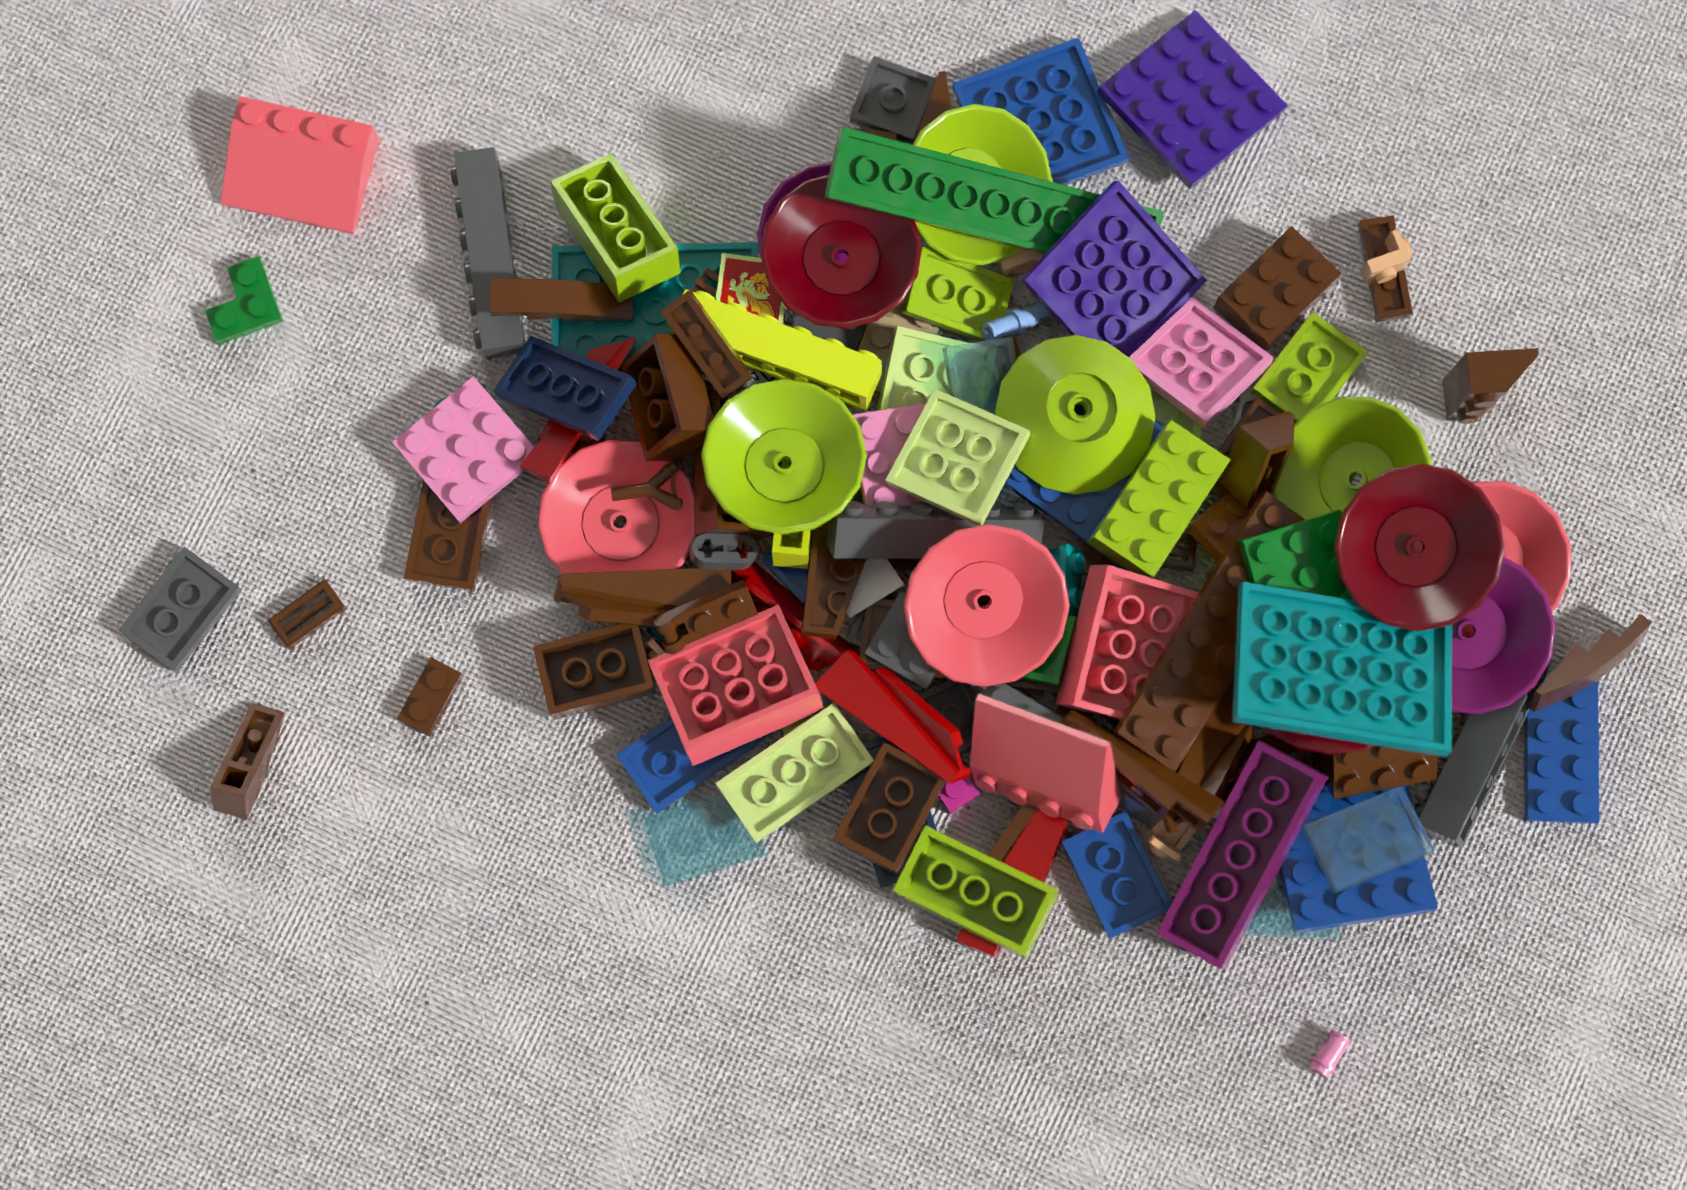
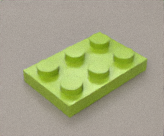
M922 245L919 274L904 299L901 313L992 346L995 343H988L983 336L982 324L1006 315L1014 279L978 265L952 261L936 250Z
M1312 311L1255 385L1251 393L1281 413L1290 411L1294 415L1295 424L1310 409L1333 400L1369 352Z

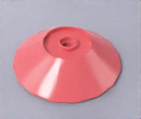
M610 439L579 449L563 462L552 482L547 484L541 495L538 530L547 558L561 574L680 569L696 538L694 532V491L690 479L680 468L675 473V489L678 497L683 499V506L679 511L670 509L668 506L650 497L613 501L611 495L612 487L646 483L669 461H645L641 443L637 441ZM670 478L660 488L673 494ZM620 517L627 520V524L623 528H616L614 526L615 520Z
M1473 481L1474 484L1483 490L1500 516L1505 544L1504 557L1529 571L1547 594L1553 612L1558 607L1571 577V544L1559 515L1535 492L1507 481ZM1413 540L1411 542L1410 550L1412 553H1419L1422 550L1423 545L1420 540ZM1471 624L1464 625L1461 630L1464 637L1472 635L1473 626Z
M991 524L957 530L930 547L910 575L904 602L909 638L925 662L952 681L982 687L1017 681L1042 665L1063 636L1070 607L1065 575L1049 550L1021 530ZM988 595L990 597L988 604L982 606L977 603L980 596Z

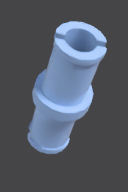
M1040 301L1022 309L1013 308L1008 310L1006 315L984 322L982 324V333L985 340L990 344L1010 335L1020 336L1025 334L1028 328L1049 322L1051 313Z

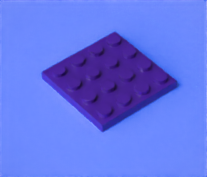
M1196 10L1100 85L1097 91L1101 98L1189 190L1285 112L1288 107L1281 97Z
M1113 181L1026 273L1021 281L1071 336L1079 335L1108 342L1120 352L1130 357L1192 298L1207 279L1119 181Z

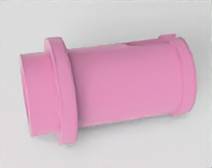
M1330 1030L1317 1055L1311 1056L1310 1060L1312 1063L1309 1068L1326 1079L1331 1074L1335 1075L1337 1071L1334 1068L1346 1048L1351 1044V1041L1339 1032Z

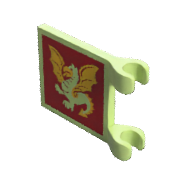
M722 253L716 300L725 304L729 302L737 303L743 306L747 312L758 316L767 314L776 318L780 324H783L785 305L769 287L761 258Z

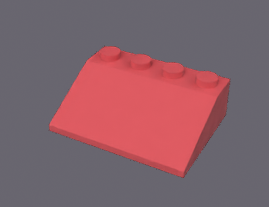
M240 96L230 130L221 204L227 207L354 235L380 139L373 125Z
M1110 565L1090 566L1056 704L1120 721L1199 592Z
M779 604L759 612L758 615L685 645L678 653H664L648 660L692 766L824 710L818 689Z
M978 694L975 700L970 768L975 784L985 792L993 793L995 791L1008 796L1016 804L1026 805L1027 803L1039 808L1050 817L1057 818L1060 816L1070 820L1074 825L1083 830L1093 829L1103 833L1121 800L1110 742Z

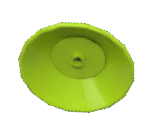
M971 104L947 110L924 127L913 144L914 146L1053 182L1046 150L1031 128L1002 108ZM915 221L918 232L925 243L955 262L983 266L1009 259L1022 249Z
M1079 335L1044 340L1020 355L1001 381L995 409L996 416L1024 427L1030 432V436L1015 463L1017 469L1043 488L1073 495L1106 490L1130 475L1150 447L1156 418L1150 386L1134 361L1108 342ZM1077 404L1082 405L1085 408V415H1077L1074 412V406Z
M781 379L753 384L727 400L708 425L701 457L706 484L725 512L752 529L783 535L815 529L840 514L861 486L867 454L861 426L843 401L818 385ZM781 461H788L791 463V466L787 469H782L778 464Z
M1338 397L1310 409L1294 424V444L1273 496L1304 519L1334 510H1341L1343 513L1359 488L1386 470L1419 463L1432 465V460L1421 430L1401 409L1373 397ZM1361 474L1362 482L1354 486L1352 483L1353 477Z

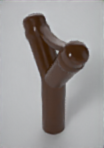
M669 461L646 483L612 487V500L620 501L650 497L668 506L670 509L679 511L683 506V499L678 497L674 483L675 473L679 470L678 465L674 461ZM670 478L673 494L660 488Z

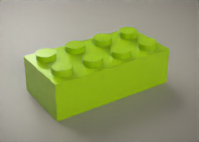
M612 153L550 181L555 208L618 302L624 301L680 274L677 246Z
M1169 421L1161 429L1087 543L1126 570L1153 578L1230 462V459L1174 421Z
M926 825L893 889L897 896L1026 960L1059 896L1057 889Z

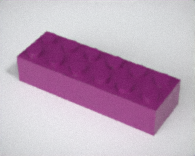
M1258 741L1161 923L1157 934L1219 969L1227 968L1329 776L1265 742Z

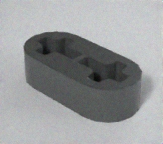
M700 534L695 538L689 550L691 562L698 568L707 570L747 569L752 565L758 554L757 543L753 538L745 534ZM702 545H707L708 550L712 552L710 558L705 557L704 552L700 551ZM737 546H742V550L748 552L745 558H740L739 553L734 552Z

